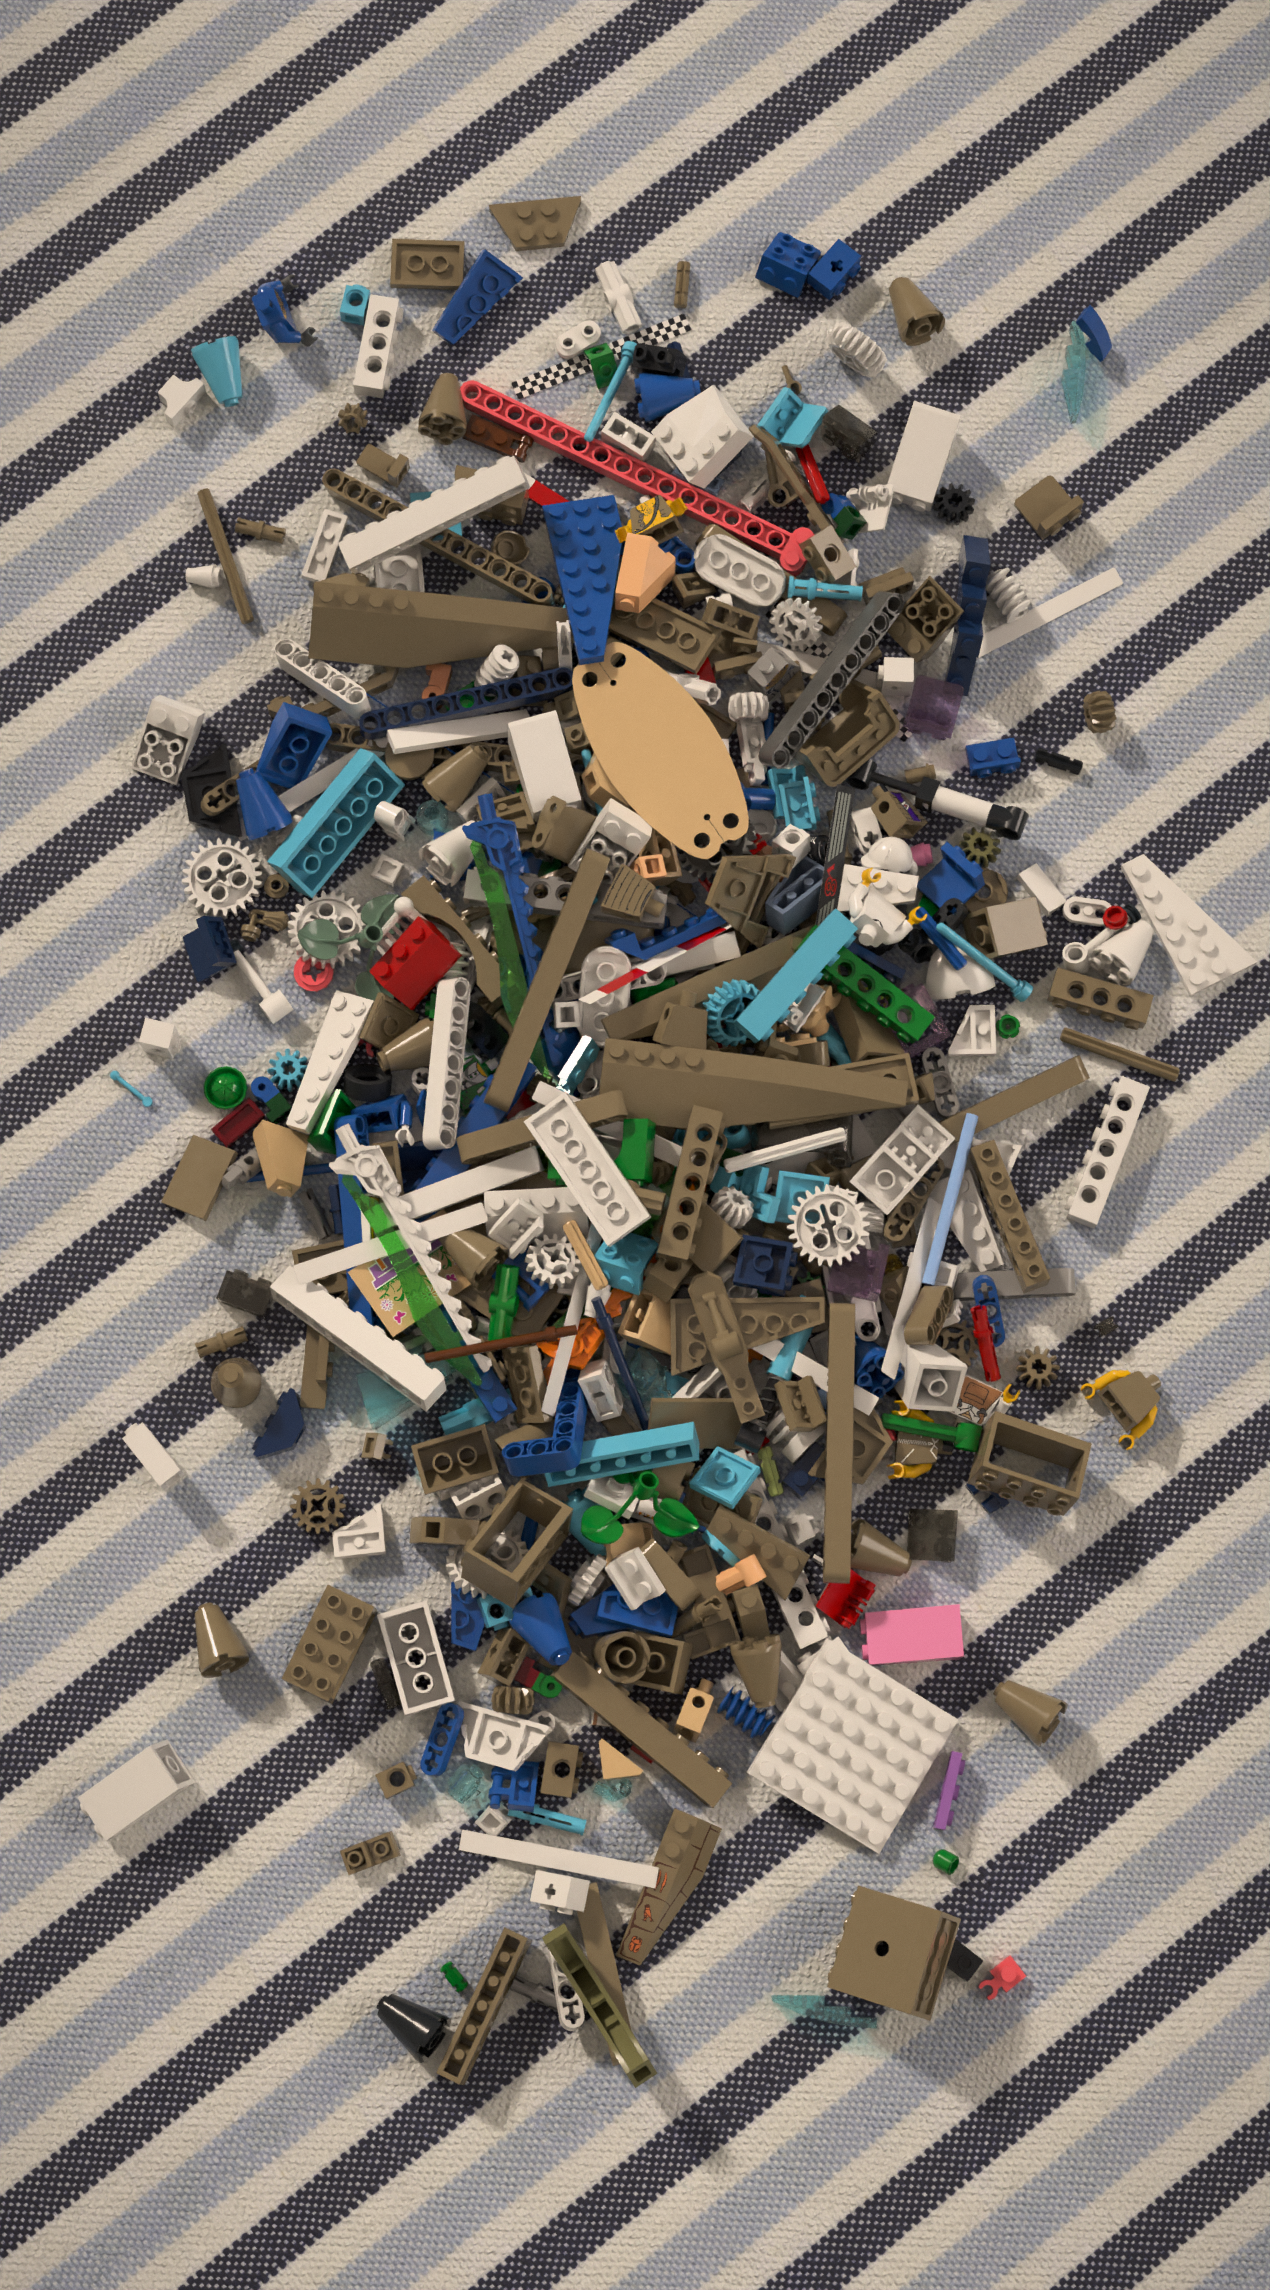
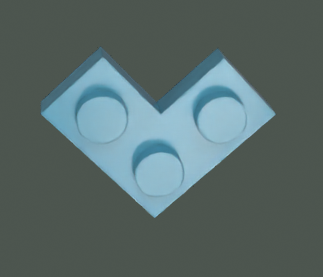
M756 1165L744 1169L740 1190H742L744 1195L749 1196V1201L754 1204L752 1217L766 1223H775L780 1199L764 1193L770 1168Z

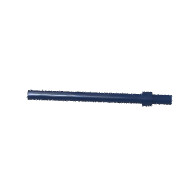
M595 1297L591 1302L597 1314V1324L599 1329L603 1330L641 1428L643 1431L648 1430L649 1418L612 1327L614 1322L610 1313L606 1312L601 1297Z

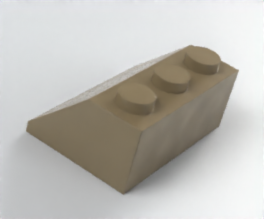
M485 1424L411 1445L425 1495L499 1474Z

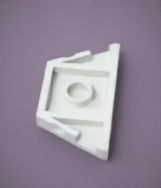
M461 1701L458 1702V1705L464 1711L461 1730L465 1738V1756L473 1760L516 1772L552 1730V1727Z

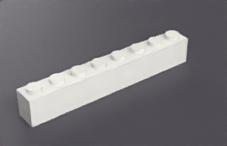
M505 456L499 459L496 465L490 468H480L474 473V476L468 479H458L453 482V486L445 490L438 489L431 493V497L423 501L416 500L409 504V508L401 512L394 511L387 515V519L379 523L377 521L369 523L365 526V530L359 533L352 532L343 537L342 541L338 542V545L348 568L354 574H357L531 488L519 461L514 456Z
M289 1266L270 1286L272 1298L424 1411L427 1412L446 1391L445 1377L439 1370L426 1366L420 1356L417 1354L411 1355L406 1351L401 1342L398 1340L392 1341L387 1337L383 1329L377 1325L373 1327L360 1312L356 1311L354 1313L341 1298L337 1297L335 1299L332 1297L328 1290L320 1283L316 1285L310 1281L300 1285L294 1268Z

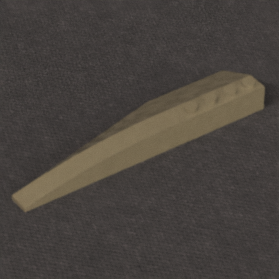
M315 581L308 659L414 668L488 657L497 645H506L515 652L558 646L556 621H559V623L566 622L568 616L566 608ZM571 632V644H573L574 640Z
M606 1038L599 1095L620 1090L623 1092L628 1113L626 1119H650L656 1123L657 1127L686 1130L693 1105L723 1112L722 1120L726 1121L725 1128L744 1124L745 1126L755 1125V1123L761 1122L771 1123L805 1119L812 1116H831L846 1112L849 1114L858 1113L863 1110L875 1111L901 1108L906 1106L908 1081L775 1058Z

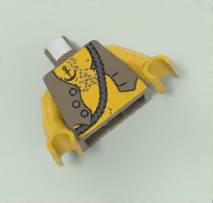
M644 495L640 498L639 505L630 510L631 519L627 525L616 529L615 534L619 543L626 541L627 533L651 536L661 544L684 532L677 517H681L688 508L681 497L674 501H665L661 495L655 497Z

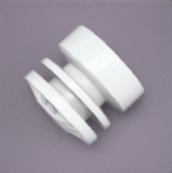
M781 1408L770 1419L765 1429L767 1431L766 1437L777 1431L779 1434L772 1440V1444L775 1445L785 1439L787 1444L781 1453L794 1464L826 1433V1423L811 1432L790 1431Z

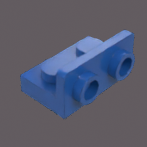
M1014 738L966 745L965 747L970 776L977 775L978 778H985L991 776L994 772L1000 771L1002 774H1009L1015 772L1021 764Z

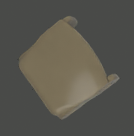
M552 796L550 799H547L539 815L532 838V846L569 864L597 816L579 808L566 806V801Z

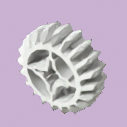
M840 322L836 323L827 334L825 339L827 347L836 355V358L840 359L842 363L846 364L856 373L871 378L876 377L884 368L887 361L885 352L882 351L876 342L856 327Z

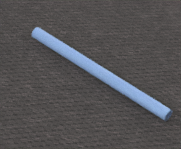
M966 1113L922 1283L925 1285H935L979 1117L975 1114Z

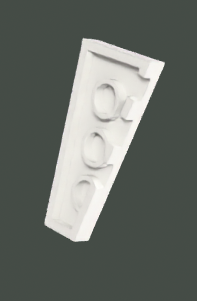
M972 1169L966 1170L963 1174L950 1228L978 1270L985 1272L1006 1263ZM950 1177L939 1180L930 1194V1198L941 1206Z

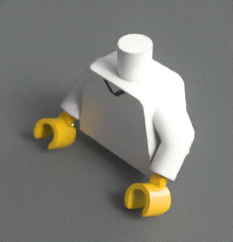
M873 867L868 868L862 872L863 882L858 883L848 900L851 915L850 921L858 928L856 933L859 934V942L863 945L878 947L881 943L885 945L898 943L913 929L912 926L914 924H919L926 919L927 913L918 918L916 916V910L920 908L918 906L910 911L909 919L905 920L906 916L874 888L871 886L868 888L871 883L877 882L881 878L880 872L871 878L870 872Z

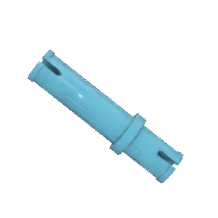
M534 1804V1812L531 1813L545 1816V1818L518 1810L508 1811L507 1816L530 1821L529 1824L535 1825V1823L580 1834L581 1836H583L587 1821L586 1819L583 1820L539 1808L540 1805ZM549 1818H554V1819H557V1820L569 1822V1823H571V1825L565 1824V1823H561V1822H557V1821H554V1820H550Z

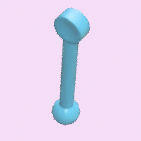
M118 1071L110 1073L112 1080H117L142 1100L145 1107L152 1106V1099L142 1095L121 1078Z

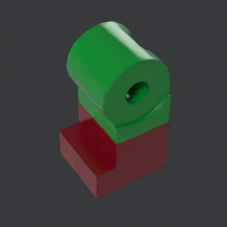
M526 1656L514 1680L546 1698L557 1697L561 1692L562 1686L550 1675L546 1676L532 1668L535 1661Z

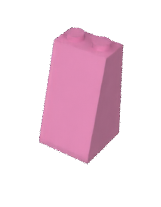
M960 1604L864 1613V1619H859L860 1634H865L866 1645H861L862 1659L867 1660V1663L871 1666L959 1660L964 1657Z

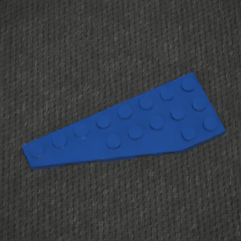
M614 495L543 505V517L579 665L604 662L623 542L619 543L615 534V530L622 527Z

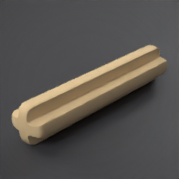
M575 1220L567 1222L563 1225V1230L596 1291L604 1289L608 1286V1280Z

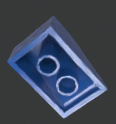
M283 702L272 721L256 771L259 770L266 781L289 789L307 779L332 734L327 717Z

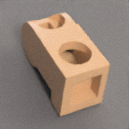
M662 854L638 857L629 866L630 869L650 883L658 878L667 876Z

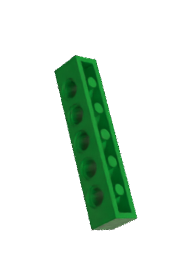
M814 925L794 950V953L818 927L817 925ZM842 946L837 952L840 955L837 961L831 967L826 965L821 970L824 974L821 979L826 982L830 980L837 986L836 989L845 997H852L857 1001L856 1005L864 1012L868 1013L870 1011L874 1014L879 1024L896 1031V1036L905 1043L910 1042L911 1044L918 1041L935 1016ZM839 965L847 968V977H843L838 973L837 968ZM858 981H864L867 984V992H862L858 989ZM878 996L886 998L888 1002L887 1008H883L878 1004ZM899 1011L907 1015V1023H902L898 1020L897 1013Z

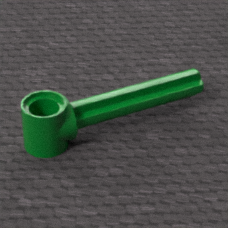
M883 1413L881 1417L882 1425L885 1429L954 1442L956 1449L978 1452L982 1426L960 1422L957 1427L888 1413Z

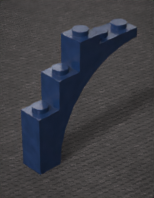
M963 535L959 552L957 604L964 612L954 625L943 693L968 696L976 659L979 657L983 640L982 620L987 603L986 583L991 566L988 539Z

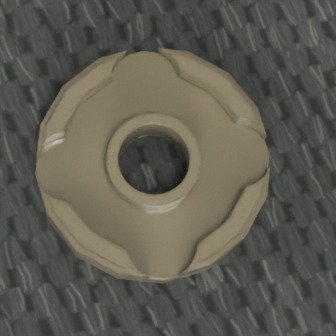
M982 867L984 886L989 889L990 896L980 898L977 893L965 903L969 913L1006 903L1008 888L1001 874Z

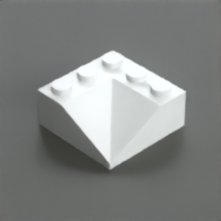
M714 385L667 414L651 431L688 482L704 489L754 437Z

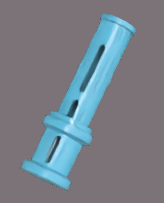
M789 576L787 598L797 596L807 597L808 600H812L815 597L861 602L863 586L816 582L814 578L802 580ZM795 587H805L806 590L796 589ZM827 590L848 591L849 593L828 592Z

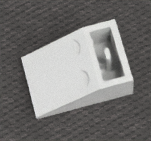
M162 695L153 698L131 768L177 785L199 735L206 712Z
M610 798L596 817L568 867L577 872L585 850L587 848L610 857L601 883L612 884L621 864L629 867L651 838L652 827L638 814Z

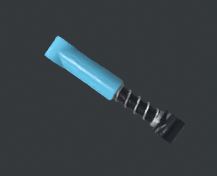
M814 1327L781 1339L780 1342L785 1345L775 1361L771 1360L766 1371L769 1377L766 1378L767 1384L762 1388L763 1393L760 1397L765 1416L743 1423L734 1445L756 1455L758 1454L767 1434L765 1430L767 1428L766 1424H768L767 1419L770 1413H773L771 1410L774 1403H778L776 1401L777 1393L774 1384L781 1380H791L794 1374L791 1370L796 1353L798 1351L802 1354Z

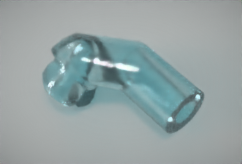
M621 1779L619 1783L610 1787L598 1781L593 1793L615 1802L628 1797L631 1793L632 1783L628 1779Z

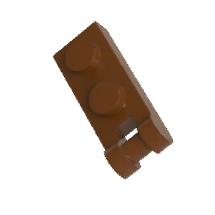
M473 414L467 424L466 433L462 437L467 441L503 456H514L521 463L525 462L526 452L528 448L532 447L534 439L528 435L519 434ZM513 443L519 444L517 449L511 448Z

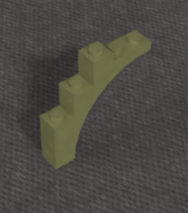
M562 1924L543 1936L544 1943L566 1975L634 2087H638L658 2074L566 1925Z

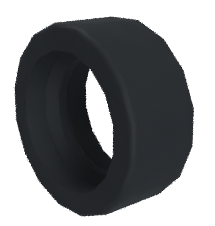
M358 1064L346 1069L344 1074V1092L350 1098L358 1101L375 1102L384 1100L391 1094L392 1074L389 1070L383 1072L379 1065Z

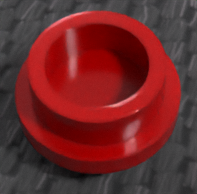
M1120 906L1109 907L1103 915L1104 925L1112 930L1120 929L1128 922L1127 912Z

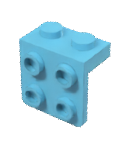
M783 387L758 423V426L777 438L782 445L803 448L811 441L816 429L824 422L828 409L825 406L805 404L790 388Z
M630 1232L611 1247L607 1246L604 1241L594 1256L608 1280V1285L639 1296L643 1289L644 1269L657 1251L658 1243L653 1239Z

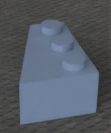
M805 856L791 870L789 878L784 877L781 883L778 882L765 902L767 925L786 935L818 910L824 872L822 865Z

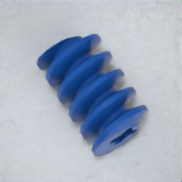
M733 1686L718 1706L717 1713L720 1714L726 1710L725 1719L729 1720L735 1717L733 1723L735 1727L743 1723V1733L751 1729V1739L758 1735L761 1737L776 1716L772 1715L766 1719L767 1709L764 1708L757 1712L758 1708H755V1704L749 1706L751 1699L749 1696L741 1700V1690L734 1694L732 1693Z

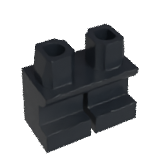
M637 343L633 354L632 367H638L637 372L639 374L649 373L683 377L687 357L678 349Z

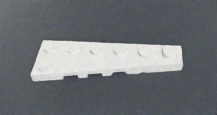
M336 990L286 1122L290 1129L307 1134L311 1133L360 1041L358 1037L374 1000Z

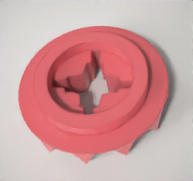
M301 956L294 966V978L297 984L306 991L318 992L323 988H327L328 984L333 980L334 969H332L330 963H326L324 969L321 967V962L316 963V970H321V973L317 974L316 981L314 982L312 976L307 975V972L311 971L312 959L309 958L304 962L303 956Z

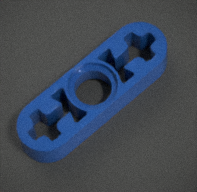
M980 1275L972 1283L976 1306L981 1305V1309L983 1305H991L996 1308L995 1314L988 1317L990 1324H994L995 1332L999 1333L996 1335V1339H993L994 1347H998L1005 1340V1331L994 1280L990 1276ZM982 1283L991 1286L987 1288L989 1297L987 1299H984L983 1292L979 1289Z
M447 1703L438 1710L420 1762L421 1769L426 1775L440 1776L447 1768L464 1719V1711L458 1704ZM448 1711H452L455 1714L454 1719H450L447 1716ZM444 1724L452 1728L451 1730L447 1728H442V1725ZM445 1732L448 1741L445 1746L440 1747L437 1743V1737L440 1733ZM433 1750L442 1751L443 1753L440 1755L434 1753ZM431 1760L438 1763L437 1768L429 1765Z

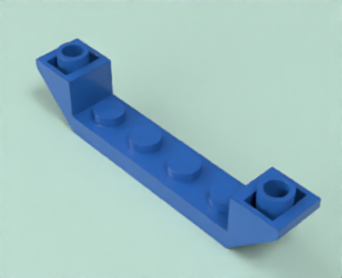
M709 908L706 910V914L700 917L693 916L684 920V924L678 927L671 926L662 930V934L656 937L649 936L639 941L640 944H638L635 933L624 928L612 931L610 933L611 936L605 938L604 941L616 949L646 960L727 922Z

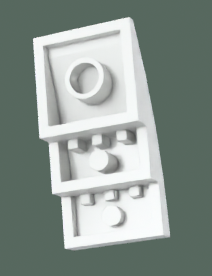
M917 1104L859 1169L850 1182L888 1215L955 1140V1137Z

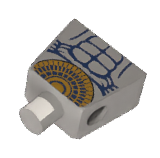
M771 647L749 669L747 674L751 686L758 693L760 692L768 696V702H770L801 668L783 651Z

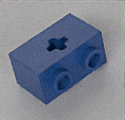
M838 239L808 273L807 283L828 300L834 295L838 296L845 288V282L848 278H854L860 271L861 255Z

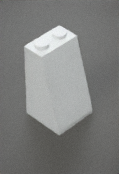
M917 401L913 402L887 483L895 484L892 503H904L920 512L925 510L931 511L957 433L961 415Z
M556 710L508 723V744L533 821H538L547 799H550L552 796L566 801V806L581 809V796Z
M167 1739L148 1746L80 1795L78 1800L80 1801L83 1813L90 1816L95 1824L94 1829L101 1838H104L105 1841H108L196 1782Z

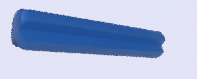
M920 907L916 910V916L921 918L927 913V917L919 925L955 970H961L967 964L966 959L951 941L936 930L937 923L925 908Z

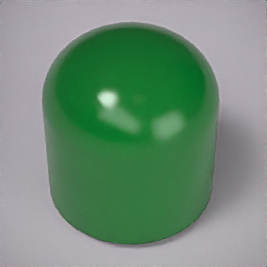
M941 1849L935 1853L933 1865L938 1870L951 1875L959 1865V1857L945 1849Z

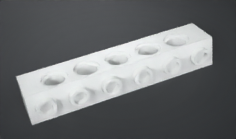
M1121 1076L1118 1082H1113L1108 1094L1113 1096L1110 1105H1104L1100 1118L1104 1119L1101 1128H1095L1091 1141L1095 1142L1092 1151L1087 1149L1082 1164H1085L1086 1167L1083 1174L1078 1172L1073 1187L1077 1188L1074 1197L1069 1196L1064 1209L1068 1211L1066 1218L1093 1229L1096 1227L1146 1099L1149 1086ZM1120 1100L1126 1101L1129 1104V1110H1120L1117 1102ZM1111 1123L1119 1125L1121 1132L1119 1134L1111 1133L1108 1125ZM1101 1146L1109 1147L1112 1155L1110 1157L1102 1156L1099 1148ZM1092 1169H1099L1103 1174V1179L1096 1180L1092 1178L1090 1171ZM1082 1193H1092L1094 1202H1085L1082 1199Z

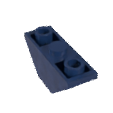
M289 1388L288 1392H282L277 1401L279 1408L276 1414L271 1413L264 1425L267 1428L263 1437L258 1436L253 1444V1456L259 1460L294 1450L306 1429L297 1393L292 1388Z

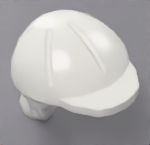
M897 837L881 838L861 858V864L866 868L888 869L890 872H903L916 876L918 866L913 860L910 847L904 840Z

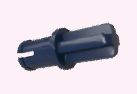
M333 1184L328 1187L331 1203L329 1213H332L334 1235L343 1234L339 1184Z

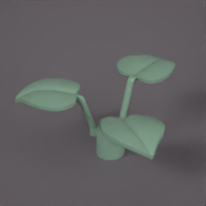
M387 894L369 900L361 910V920L367 926L360 933L337 940L339 931L336 925L327 919H316L298 931L299 942L303 949L312 957L319 960H330L338 953L337 945L358 940L362 947L370 948V954L366 966L367 971L361 972L356 978L355 989L359 997L375 1001L378 992L394 999V996L369 971L374 953L377 950L376 944L383 937L381 928L395 912L394 903L400 896L397 894ZM396 922L395 926L399 929L400 925ZM392 929L389 930L392 935L395 933Z

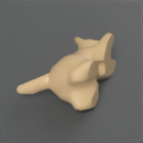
M827 984L818 985L826 992L808 1016L805 1024L800 1028L802 1031L810 1033L813 1037H819L827 1033L830 1024L827 1022L826 1014L837 1007L841 1000V994L838 992L832 994V987ZM782 1023L777 1026L776 1031H787L790 1027Z

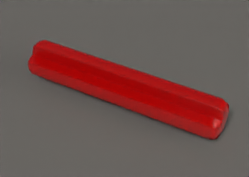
M807 444L803 448L796 447V453L816 502L821 505L825 504L830 499V496L809 445Z

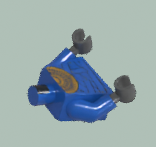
M290 274L281 281L277 280L260 285L257 295L252 297V301L263 329L277 344L300 343L301 341L305 346H311L318 339V337L312 336L316 330L313 327H308L302 334L297 331L282 292L283 290L285 293H289L299 286L298 284L293 285L290 281L295 275Z

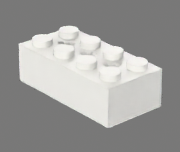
M427 1600L378 1614L377 1617L405 1716L456 1702ZM408 1627L412 1631H417V1634L413 1635L414 1639L412 1640L403 1637V1633H406L405 1629ZM414 1652L424 1656L423 1660H420L421 1664L419 1665L410 1662ZM421 1677L431 1681V1684L427 1685L428 1689L426 1690L417 1687L416 1683L420 1682L419 1678Z

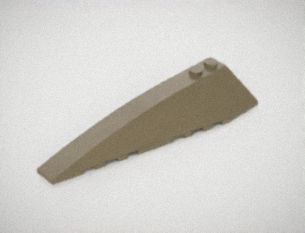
M815 924L601 1019L608 1038L633 1040L654 1036L665 1004L667 1002L680 1004L682 990L697 992L695 1007L706 1009L703 1002L710 1000L708 994L716 992L715 986L722 988L723 981L730 984L732 979L738 981L742 979L750 984L752 983L761 991L792 957L794 950ZM838 966V968H837L838 973H839L840 975H842V974H841V970H840V966ZM820 979L816 984L830 985L832 982L830 980L829 982H826L823 979ZM743 997L742 1002L744 1006L748 1005L747 998ZM724 1020L720 1021L721 1026L726 1025Z

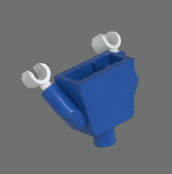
M404 1094L391 1095L380 1101L366 1102L351 1110L352 1115L361 1113L365 1116L368 1124V1133L401 1128L395 1134L401 1147H403V1143L406 1140L410 1146L414 1144L415 1139L409 1131L412 1128L413 1110L411 1103L407 1101Z

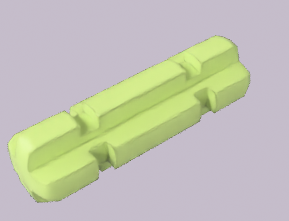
M769 1446L759 1450L758 1458L762 1460L760 1465L766 1484L769 1483V1487H767L769 1495L774 1497L783 1494L784 1489L782 1483L778 1481L780 1480L775 1460H772L774 1455L772 1448Z

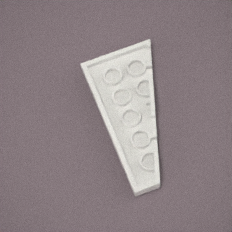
M1144 854L1121 865L1125 877L1189 996L1201 992L1257 963L1254 958Z

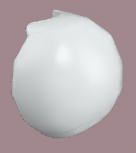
M750 809L748 817L750 823L755 827L754 834L759 833L762 836L759 842L762 840L768 842L777 832L776 819H774L771 812L766 810Z

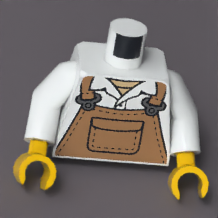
M965 1375L956 1412L947 1411V1415L956 1419L953 1427H957L960 1422L979 1426L985 1425L995 1411L1005 1414L1012 1402L1020 1395V1390H1018L1016 1395H1011L1008 1390L1012 1384H1008L1003 1392Z

